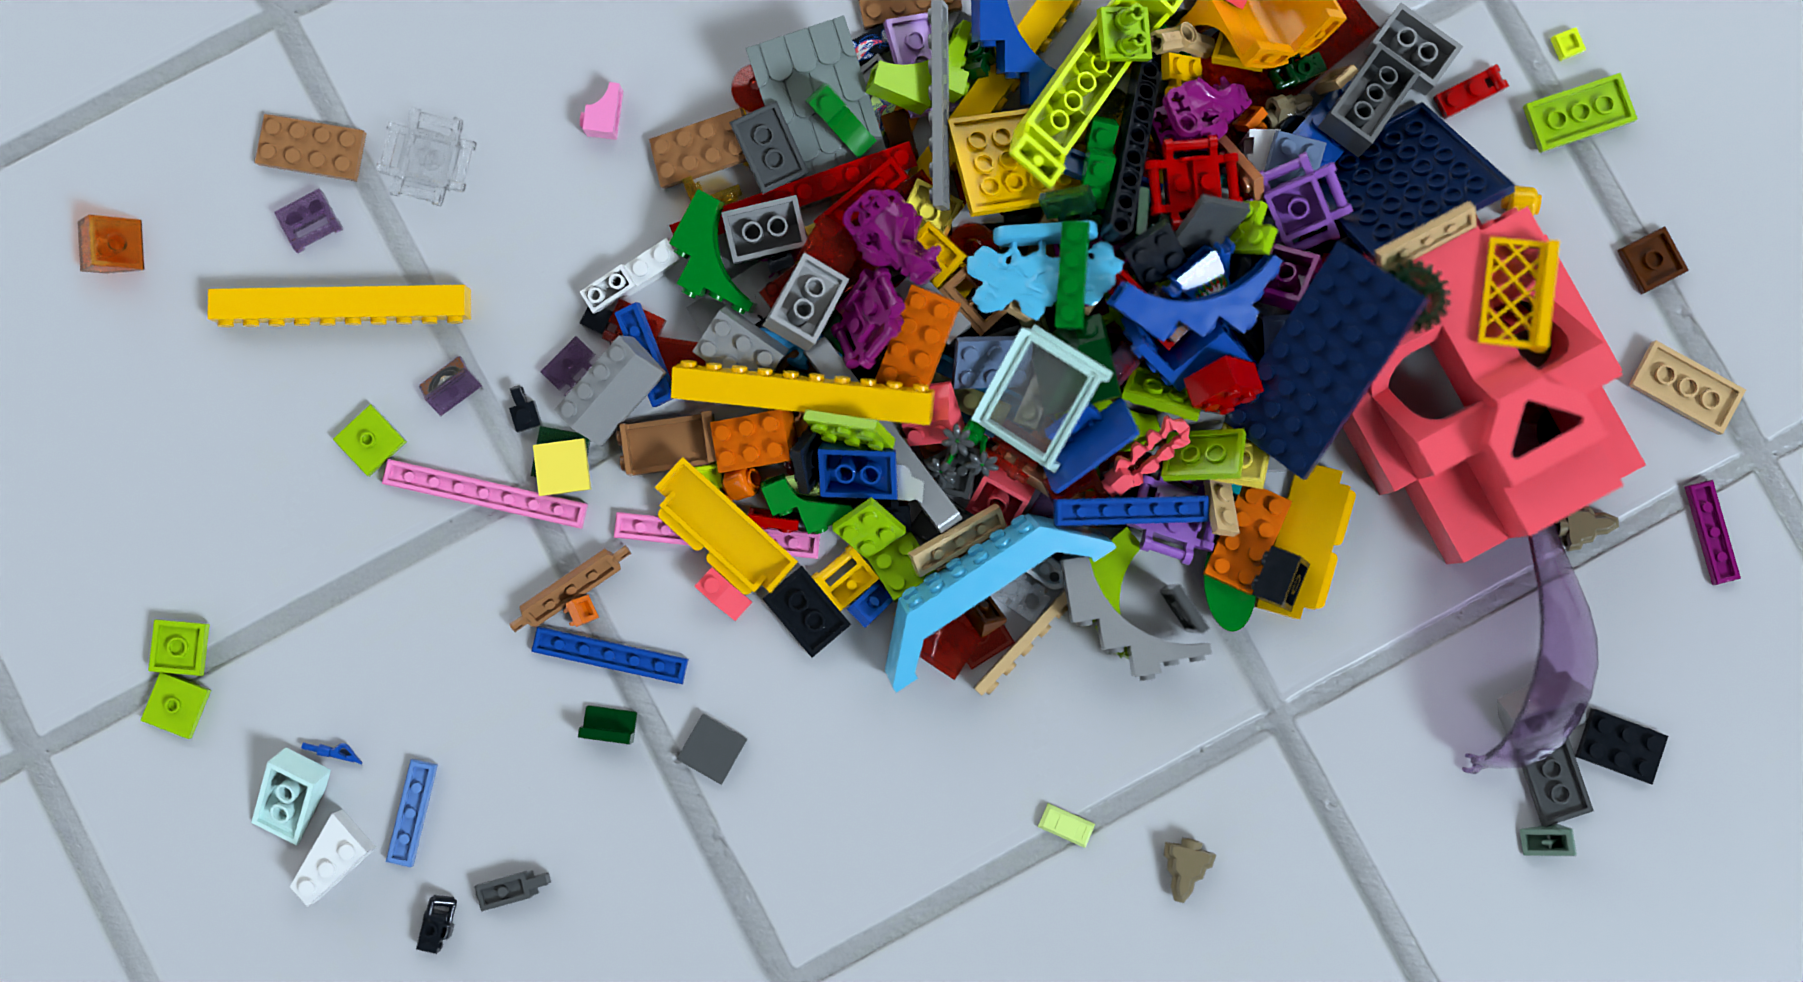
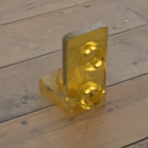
M692 176L682 179L690 201H692L697 189L703 191L700 182L695 183ZM739 184L711 194V196L725 204H730L739 199L738 196L742 195Z

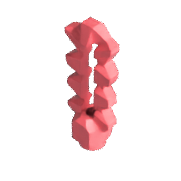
M1166 415L1163 418L1160 432L1149 429L1145 435L1146 443L1144 445L1137 441L1131 444L1130 459L1120 455L1115 458L1114 467L1103 475L1105 478L1100 482L1101 485L1113 498L1118 494L1121 496L1131 487L1140 486L1143 483V474L1155 473L1159 469L1160 461H1167L1173 458L1174 449L1185 447L1190 443L1188 437L1190 426L1183 418L1172 419ZM1176 430L1179 433L1169 443L1164 444L1158 449L1155 455L1145 460L1140 465V468L1130 472L1128 467L1134 465L1136 460L1144 453L1152 450L1157 442L1165 439L1169 432Z

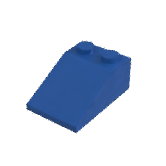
M822 440L818 448L821 497L898 499L895 449L883 448L880 451L864 444L854 447L844 443V441L836 440V443H829Z

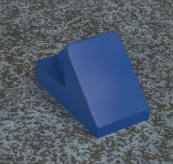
M878 580L847 610L866 628L893 602V599L884 584Z

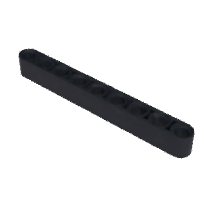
M1152 52V59L1149 61H1133L1115 151L1116 162L1100 229V235L1104 242H1108L1111 245H1116L1132 231L1162 74L1161 54L1157 55L1155 52Z

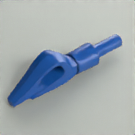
M303 743L301 749L317 752L318 756L337 758L361 765L363 763L351 747L345 743H341L335 748L323 744L316 746L308 743ZM341 749H347L351 755L343 754Z

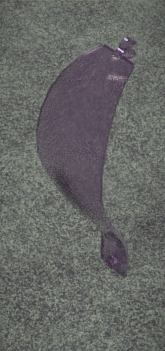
M1555 523L1528 536L1540 609V640L1533 679L1523 706L1510 731L1500 744L1487 754L1480 756L1470 753L1465 754L1466 758L1471 759L1470 763H1473L1471 768H1462L1465 773L1477 774L1481 769L1522 768L1547 758L1566 742L1579 725L1592 697L1599 665L1597 633L1590 607L1561 543Z

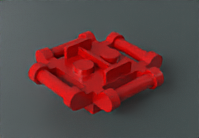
M1216 134L1207 135V138L1178 141H1173L1172 138L1163 139L1164 160L1145 162V170L1149 174L1152 205L1149 207L1150 215H1169L1170 225L1174 233L1184 221V219L1180 220L1179 214L1189 213L1202 194L1222 198L1219 164H1226L1229 200L1243 202V198L1239 195L1236 164L1239 161L1238 153L1218 155V138ZM1207 148V155L1174 159V151ZM1159 170L1163 171L1166 205H1162Z

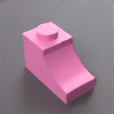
M609 82L604 96L592 105L586 104L585 112H581L580 127L587 136L617 140L623 99V89L619 83Z

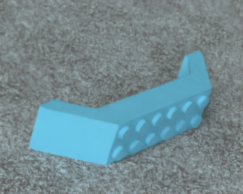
M1028 513L1025 516L1020 515L1011 521V525L1005 529L993 532L989 536L990 539L984 543L973 545L967 551L968 553L961 558H954L946 564V568L940 572L929 574L924 579V582L917 587L913 586L905 590L902 597L898 599L885 665V672L895 692L897 693L918 679L915 671L923 640L1055 552L1088 556L1095 562L1116 548L1114 543L1099 529L1083 525L1054 526V519Z

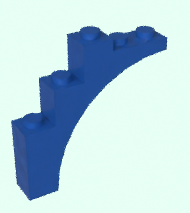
M971 0L972 43H980V47H996V74H1005V79H1020V106H1029L1030 108L1057 70L1047 65L1025 42L1012 18L1007 0Z
M1264 254L1256 265L1235 283L1218 292L1198 298L1170 299L1156 297L1143 292L1130 283L1121 281L1107 301V304L1151 336L1163 342L1174 334L1177 322L1201 337H1205L1206 334L1208 335L1214 330L1217 318L1235 331L1245 333L1246 330L1248 331L1253 327L1257 320L1256 316L1260 312L1252 304L1262 297L1264 287L1277 276L1280 271L1279 266L1283 261L1276 255Z

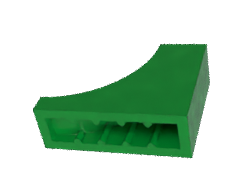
M823 83L805 100L858 159L877 141L828 84Z

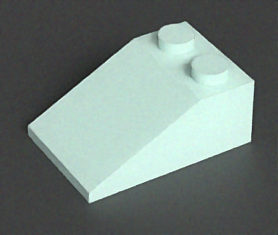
M284 748L267 763L251 823L298 845L326 790L331 769L288 748Z

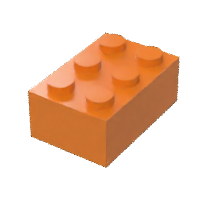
M778 409L710 422L718 473L790 462V450L798 441L793 411Z

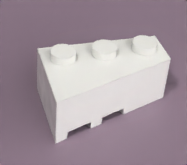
M1249 129L1239 142V150L1259 172L1265 169L1275 130L1281 131V129Z
M343 809L334 812L328 819L290 888L306 906H309L319 901L372 853L376 847Z

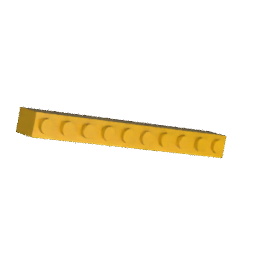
M1036 0L1017 26L1021 36L1036 55L1040 51L1044 53L1053 41L1050 39L1055 31L1059 33L1067 22L1065 17L1069 12L1074 13L1082 0ZM996 64L992 65L988 77L977 79L949 119L995 113L996 110L1001 112L1008 102V99H1006L1010 91L1016 92L1019 88L1020 79H1005V74H996ZM949 139L950 172H956L957 165ZM928 145L916 161L918 166L911 168L908 176L914 182L919 178L933 185V178L929 174L932 152H930Z
M466 285L208 289V320L217 323L218 327L225 328L234 327V323H243L245 327H259V323H268L269 326L283 327L288 322H294L295 326H310V322H320V325L335 326L336 322H345L346 325L356 326L361 325V321H371L373 325H386L387 321H396V324L410 325L412 320H422L423 324H437V320H447V323L461 324L463 320H471V289Z
M682 360L681 364L679 363L672 367L671 398L798 412L812 410L865 419L930 425L933 418L935 390L928 389L929 386L925 384H913V387H903V383L897 381H887V385L876 384V380L866 378L861 379V382L850 381V377L835 376V379H826L824 374L810 373L809 377L799 376L797 371H783V374L773 373V369L758 368L757 371H748L747 366L734 365L732 369L722 368L720 363H706V366H699L696 361Z

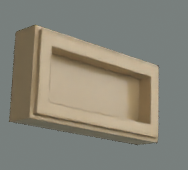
M1354 64L1331 70L1314 86V89L1319 95L1341 89L1359 70Z

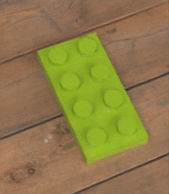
M1621 72L1527 103L1523 106L1539 153L1638 120Z

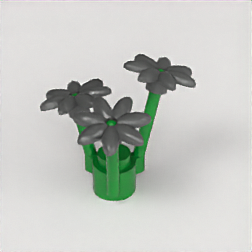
M969 419L962 431H960L958 424L954 425L953 432L948 429L943 430L948 439L943 440L941 444L943 446H951L950 454L945 462L940 464L937 459L933 458L932 463H926L927 468L932 470L930 475L932 477L939 476V481L942 484L945 481L955 483L953 476L957 473L949 470L950 463L959 451L963 456H966V447L980 444V455L970 454L971 462L965 463V467L973 468L972 475H977L982 471L986 477L989 476V470L997 471L999 469L994 464L998 458L987 457L986 443L988 436L984 435L985 428Z

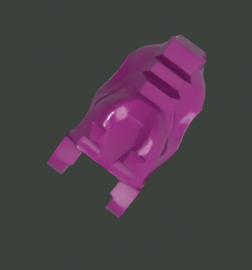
M1223 76L1219 78L1221 85L1216 83L1211 87L1198 77L1196 80L1184 82L1181 86L1169 90L1163 98L1164 106L1155 108L1150 133L1158 151L1163 154V139L1166 137L1172 138L1173 141L1207 138V135L1216 134L1218 140L1222 138L1228 131V124L1235 118L1237 119L1252 104V100L1249 99L1244 85L1230 84ZM1156 117L1159 120L1162 119L1163 123L1161 124L1160 122H1155L1154 119ZM1206 148V149H1195V150H1184L1183 152L1187 153V152H1193V151H1194V152H1196V153H1199L1200 150L1207 152V148ZM1174 151L1173 155L1179 154L1182 151Z
M870 190L844 213L843 222L852 236H854L853 239L858 245L857 250L863 253L862 258L874 266L892 265L897 271L901 270L902 275L910 277V281L917 285L927 284L941 272L936 258L942 248L939 245L936 247L933 245L927 250L916 240L923 217L918 216L913 205L907 203L897 191ZM894 196L895 199L891 202L888 197ZM855 211L859 212V226H854L851 222V215Z

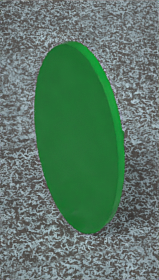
M1219 536L1213 540V543L1216 544ZM1207 552L1204 569L1212 552ZM1204 575L1206 601L1214 620L1226 631L1234 632L1243 628L1252 614L1255 596L1243 593Z

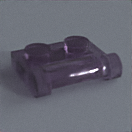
M317 189L274 212L296 253L304 251L306 246L332 232L338 233L343 230L340 221L321 189ZM326 217L329 223L298 238L297 232Z

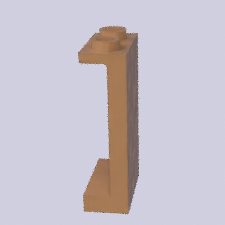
M710 410L703 411L697 415L634 424H620V430L616 432L618 445L623 447V456H620L622 471H626L628 476L670 471L682 457L693 467L717 463L710 422L715 421L714 413Z

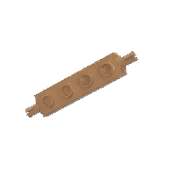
M626 545L615 553L603 549L519 606L522 616L509 623L510 627L515 633L527 624L536 628L564 609L566 603L583 596L620 571L619 562L631 555V551Z

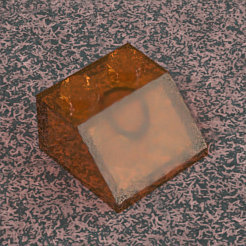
M87 215L78 221L80 272L108 274L144 270L142 220Z

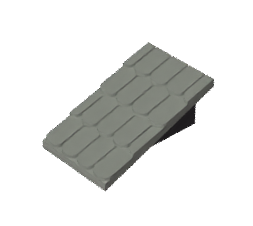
M844 15L746 48L764 106L777 101L809 171L808 174L793 181L858 159L805 101L823 83L828 84L856 118L877 140L860 158L886 149L868 93H865L866 83ZM829 196L799 207L800 211L830 201L831 198Z

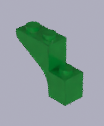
M1094 115L1088 124L1085 136L1086 152L1078 205L1099 209L1105 208L1116 162L1113 149L1119 125L1115 119Z
M784 473L760 482L772 516L777 514L785 516L791 513L793 508L797 507L808 534L813 532L814 534H820L827 531L828 526L833 525L834 522L854 509L852 503L848 500L805 496L798 493L791 487Z

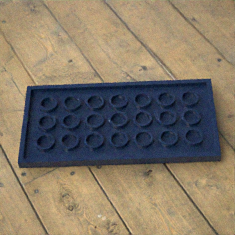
M1338 241L1256 366L1264 391L1257 394L1253 401L1235 406L1232 412L1226 414L1224 422L1233 429L1244 428L1248 440L1299 478L1307 480L1430 299L1344 243Z

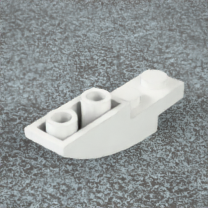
M666 237L626 265H619L581 290L580 293L592 313L595 314L638 292L664 276L663 273L682 261L681 257L673 252L675 247L669 244L670 239Z

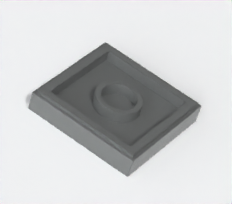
M703 713L677 760L722 785L748 739Z

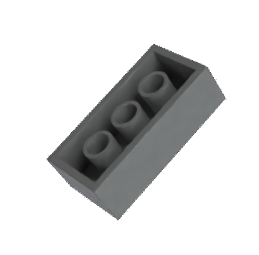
M1381 43L1365 59L1358 69L1359 72L1351 79L1317 127L1358 158L1373 144L1421 74V72Z

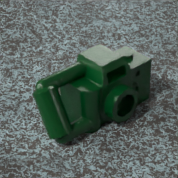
M971 41L967 48L968 57L964 70L969 72L971 80L988 77L991 66L996 64V47H980V43H972Z
M1320 52L1311 54L1308 57L1306 55L1300 57L1297 54L1288 59V64L1268 71L1267 77L1277 90L1287 87L1293 89L1323 75L1328 69ZM1278 73H1282L1285 81L1280 77Z

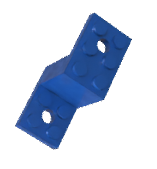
M1125 316L1120 319L1125 327V330L1122 332L1128 341L1133 343L1130 347L1137 357L1141 358L1144 356L1148 367L1154 373L1159 371L1161 373L1159 376L1168 387L1173 385L1179 392L1186 388L1183 379L1224 356L1253 362L1255 366L1258 365L1247 345L1219 318L1216 320V327L1210 334L1201 337L1187 329V332L1170 350H1167L1149 333Z

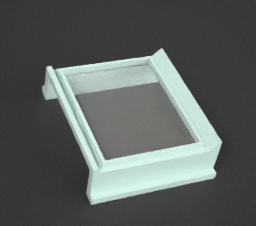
M1035 324L1032 329L1021 328L971 420L978 422L979 425L1048 470L1056 473L1060 466V463L1056 461L1058 454L1100 381L1108 382L1113 372Z

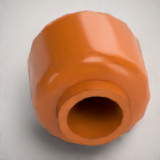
M754 468L725 472L722 488L733 500L746 499L758 493L761 486V476Z

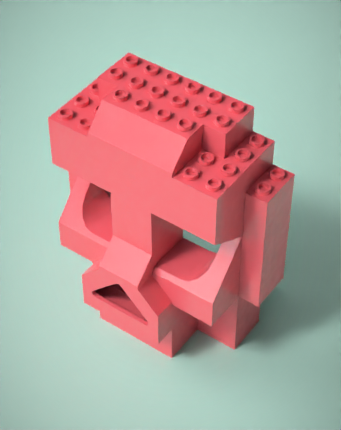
M1528 206L1520 211L1515 207L1503 213L1500 217L1481 224L1476 215L1475 228L1389 272L1430 300L1342 427L1379 495L1396 492L1403 487L1405 488L1446 564L1465 563L1510 538L1531 536L1624 486L1620 480L1621 478L1646 466L1602 387L1622 376V368L1559 257L1550 329L1552 347L1547 361L1540 367L1535 368L1519 354L1515 347L1477 344L1489 238L1499 237L1541 242L1549 240L1547 235H1544ZM1495 245L1494 254L1501 262L1513 254L1507 246ZM1526 248L1520 254L1531 265L1538 259L1539 249ZM1363 253L1362 256L1373 262L1365 253ZM1516 257L1505 264V267L1514 277L1525 269ZM1493 261L1494 269L1497 266V264ZM1537 264L1532 267L1535 271L1537 270ZM1500 268L1492 274L1491 278L1498 288L1510 280ZM1528 271L1517 279L1526 291L1535 286V279ZM1513 283L1501 291L1509 301L1516 300L1523 295ZM1490 287V295H1491L1492 293H1494V291H1493V289ZM1534 291L1530 293L1532 298L1534 297ZM1495 295L1489 300L1488 306L1496 315L1495 308L1504 304V302L1498 295ZM1526 298L1522 299L1523 301L1529 303V301ZM1487 313V321H1488V320L1491 319V317H1490L1489 314ZM1493 321L1486 326L1485 337L1498 338L1504 332ZM1507 335L1502 338V339L1510 340V339L1507 337ZM1427 344L1431 346L1464 406L1441 420L1418 416L1388 389L1390 378L1402 359ZM1526 401L1545 405L1562 435L1517 459L1513 458L1511 451Z

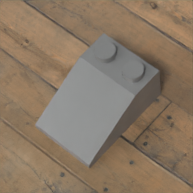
M804 252L762 326L808 352L817 342L849 278Z

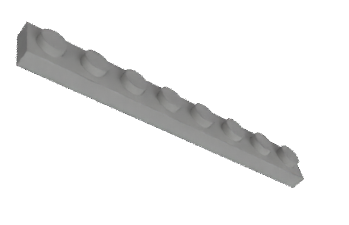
M931 0V8L928 9V21L931 24L928 45L929 49L932 50V59L928 61L929 74L932 75V85H929L928 94L930 101H932V111H929V124L932 127V136L929 137V149L932 152L929 174L933 178V188L929 190V198L931 204L936 209L947 211L950 210L949 130L947 121L949 119L948 5L943 0Z

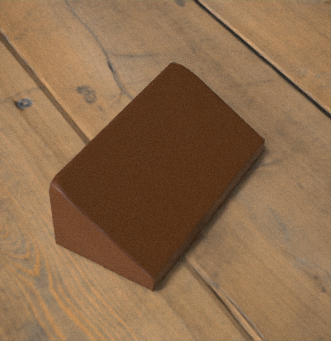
M991 596L964 612V615L980 637L987 636L1007 622V618Z

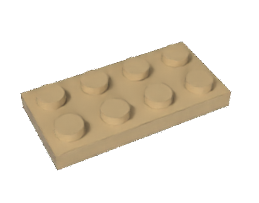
M1657 340L1652 341L1628 385L1717 435L1724 433L1746 392V389Z

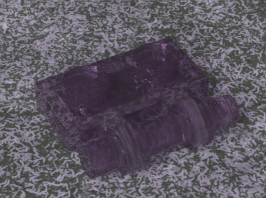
M575 336L540 372L558 390H561L568 384L571 388L564 394L566 397L581 380L580 378L576 382L573 377L582 368L588 371L592 367L589 361L596 354Z

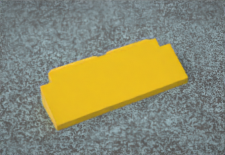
M682 457L654 487L666 497L659 505L661 509L658 511V517L694 550L699 551L705 547L709 551L706 556L707 562L742 594L748 595L752 591L756 592L761 585L772 593L798 563L794 557L685 458Z
M1316 465L1307 480H1302L1293 474L1286 498L1291 500L1292 504L1273 546L1302 556L1310 563V566L1291 612L1258 598L1255 605L1256 608L1292 619H1301L1303 608L1315 610L1316 608L1324 607L1338 561L1337 555L1332 552L1333 546L1342 544L1356 498L1355 492L1350 490L1351 486L1340 484L1343 471Z

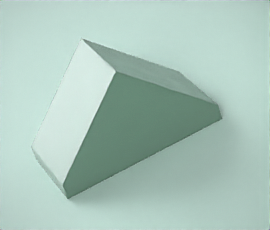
M1553 824L1546 827L1537 826L1520 829L1524 856L1577 855L1572 828Z

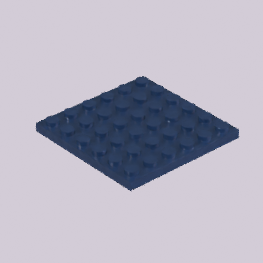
M1421 102L1390 118L1373 144L1359 158L1346 149L1335 162L1337 168L1335 171L1347 203H1351L1353 212L1335 219L1334 222L1376 264L1375 250L1468 201L1476 207L1477 212L1514 193L1515 184L1425 103ZM1325 176L1317 179L1330 211L1336 209L1337 205Z

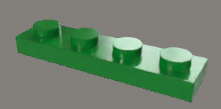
M1062 221L1055 327L1057 329H1083L1090 235V223L1088 221Z

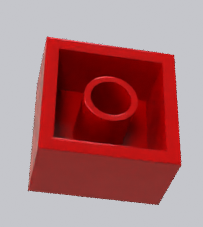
M1224 356L1183 379L1193 408L1202 409L1206 412H1216L1220 415L1232 412L1234 407L1241 403L1253 401L1257 394L1264 391L1255 364L1230 356Z

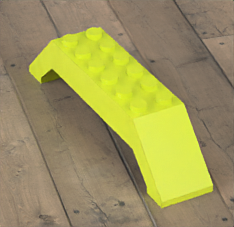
M1111 0L1105 7H1130L1136 3L1143 7H1148L1151 33L1154 30H1158L1176 12L1183 0ZM1097 16L1013 131L1009 155L1048 189L1053 187L1065 170L1064 162L1066 155L1132 63V61L1101 62Z

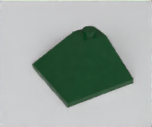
M1101 314L1085 317L1083 329H1057L1050 333L1113 372L1108 382L1100 381L1089 400L1091 404L1122 397L1107 327ZM1034 343L1032 357L1045 417L1071 410L1089 376Z

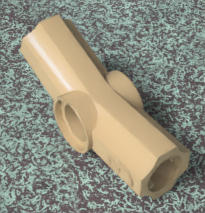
M1183 22L1177 27L1154 30L1150 33L1151 50L1157 55L1168 52L1178 54L1183 51L1207 59L1212 55L1215 48V39L1197 32L1189 22Z

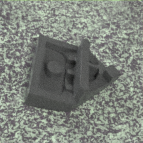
M948 446L935 456H930L924 460L925 464L932 463L933 458L937 459L940 464L945 462L950 454L951 446ZM966 447V456H963L959 451L950 463L949 470L957 473L953 476L955 483L945 481L942 484L939 481V476L934 477L945 494L968 500L971 499L977 475H972L973 468L965 467V463L971 462L970 454L980 455V449L975 447Z

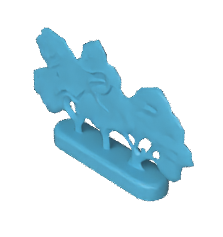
M1088 221L1090 223L1089 242L1095 240L1098 236V225L1093 221ZM1062 222L997 227L993 230L994 243L1000 247H1010V249L1001 254L988 246H982L975 252L974 256L967 257V274L983 282V285L977 288L972 297V301L978 305L980 311L989 313L1003 310L1006 305L1015 299L1019 302L1021 312L1037 321L1043 315L1044 308L1052 306L1057 301L1060 257H1049L1046 254V245L1061 244ZM1104 241L1094 244L1088 250V253H1093L1094 255L1093 259L1088 257L1085 304L1094 306L1099 302L1104 293L1110 291L1112 286L1115 285V274L1122 271V265L1124 264V261L1114 256L1113 246ZM1039 245V250L1036 253H1031L1026 257L1022 256L1017 249L1019 246ZM1011 256V263L1007 264L1006 258Z

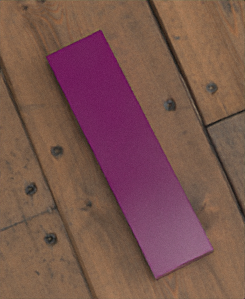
M1713 480L1684 486L1712 585L1741 579Z

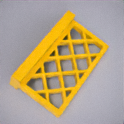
M1499 237L1489 238L1477 344L1532 349L1531 351L1544 352L1549 347L1560 248L1559 240L1541 242ZM1495 245L1507 246L1513 254L1501 262L1494 254ZM1526 248L1539 249L1538 259L1531 265L1520 254ZM1514 257L1525 267L1515 277L1505 267V264ZM1493 261L1497 264V266L1494 269ZM1537 264V270L1535 271L1532 267ZM1499 268L1510 279L1500 288L1491 280L1492 274ZM1527 271L1535 279V286L1528 291L1517 280ZM1511 283L1523 294L1512 303L1501 292ZM1490 287H1491V288L1493 289V291H1494V293H1492L1491 295H1490ZM1532 291H1534V297H1533V298H1532L1531 295H1530V293H1531ZM1498 295L1507 307L1495 315L1488 304L1491 298ZM1523 298H1526L1532 305V312L1526 317H1523L1514 307ZM1510 309L1519 322L1508 330L1498 317ZM1487 313H1488L1489 316L1491 317V319L1488 320V321H1487ZM1531 317V323L1529 324L1526 320ZM1493 321L1504 332L1498 338L1485 337L1486 326ZM1523 324L1529 331V341H1518L1511 331ZM1507 335V337H1508L1510 340L1502 339V338Z

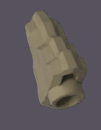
M1281 94L1270 97L1265 104V110L1268 115L1262 121L1268 129H1279L1286 118L1293 115L1303 116L1313 108V96L1310 94H1300L1297 96H1292L1291 94L1284 96Z
M1585 506L1553 523L1552 528L1554 535L1561 537L1566 552L1580 550L1583 544L1593 542L1597 535L1612 532L1619 527L1618 517L1606 512L1595 513L1589 506Z
M1182 837L1181 844L1165 842L1163 855L1168 859L1167 870L1172 875L1170 887L1173 899L1176 902L1184 903L1193 893L1195 882L1203 879L1206 870L1213 867L1216 854L1203 850V843L1200 841Z

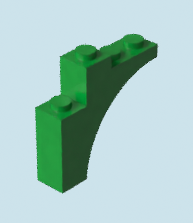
M697 189L669 242L670 245L676 247L673 251L686 259L689 255L691 256L676 284L683 287L681 292L694 299L696 295L704 297L706 292L710 290L709 296L720 302L726 299L732 303L731 308L743 315L746 311L753 313L757 303L749 299L734 284L721 259L718 227L725 203Z

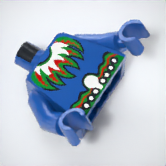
M1227 236L1224 237L1225 241L1221 245L1217 241L1213 244L1217 252L1215 249L1204 245L1187 258L1188 261L1166 276L1171 284L1167 288L1163 286L1161 289L1171 299H1188L1215 293L1229 286L1230 254L1234 251L1235 245Z

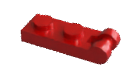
M1498 64L1433 97L1444 120L1509 87L1507 80H1503L1499 73L1501 69ZM1488 78L1491 79L1494 85L1490 88H1488L1485 80Z

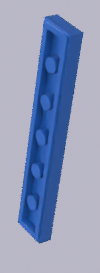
M1209 496L1053 499L1054 526L1209 522Z
M537 627L531 651L677 684L684 683L689 659L544 627Z

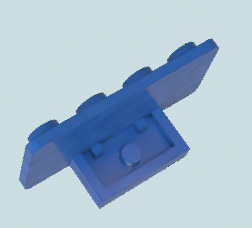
M1122 398L1117 399L1101 412L1088 402L1056 458V461L1060 463L1056 473L1043 466L1052 491L1060 493L1139 435V429L1127 403ZM1068 413L1045 429V433L1050 440L1053 441Z

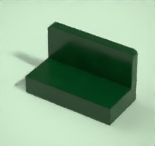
M588 705L585 710L583 726L579 727L578 738L630 745L634 742L638 713L636 711Z

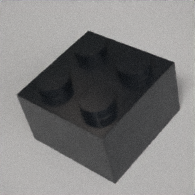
M1271 545L1270 551H1265L1262 557L1261 565L1263 568L1260 576L1256 575L1252 582L1251 589L1254 590L1252 595L1266 603L1291 612L1310 563L1302 556Z

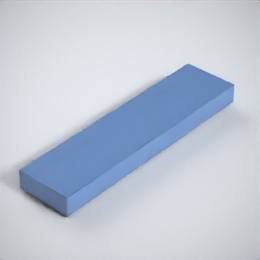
M410 759L386 862L406 867L414 866L438 764Z

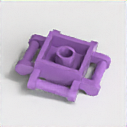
M1306 152L1299 154V158L1266 172L1264 170L1260 171L1264 177V198L1258 200L1267 202L1272 217L1275 220L1279 233L1276 234L1274 243L1278 244L1283 241L1286 247L1302 251L1330 239L1335 241L1341 238L1334 220L1353 212L1351 203H1347L1335 171L1337 168L1335 163L1331 162L1313 170ZM1299 168H1304L1306 174L1271 189L1269 181ZM1324 176L1337 205V208L1330 211L1317 180ZM1249 197V198L1245 199L1244 201H1254V200H1253L1251 197ZM1326 225L1328 227V230L1294 243L1292 240Z
M1163 463L1157 480L1143 475V483L1139 486L1136 497H1147L1149 488H1151L1150 497L1206 496L1203 480L1183 481L1198 486L1197 493L1163 481L1161 477ZM1210 518L1206 525L1203 540L1197 538L1203 522L1126 524L1139 529L1143 533L1139 546L1140 550L1146 552L1149 550L1179 559L1180 563L1189 565L1193 559L1194 548L1207 552H1213L1215 543H1213L1215 534H1212ZM1152 537L1183 546V549L1154 541Z

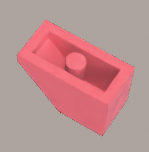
M711 567L694 586L734 621L752 603L746 595L742 594L714 567Z

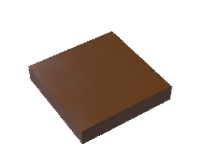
M1665 226L1617 250L1641 295L1689 271Z

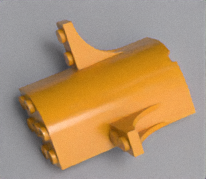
M1197 0L1192 9L1180 19L1177 26L1183 22H1189L1199 33L1211 28H1217L1228 38L1244 67L1267 69L1283 66L1289 63L1288 58L1297 54L1303 57L1313 51L1347 18L1336 0H1247L1243 9L1236 7L1226 0Z

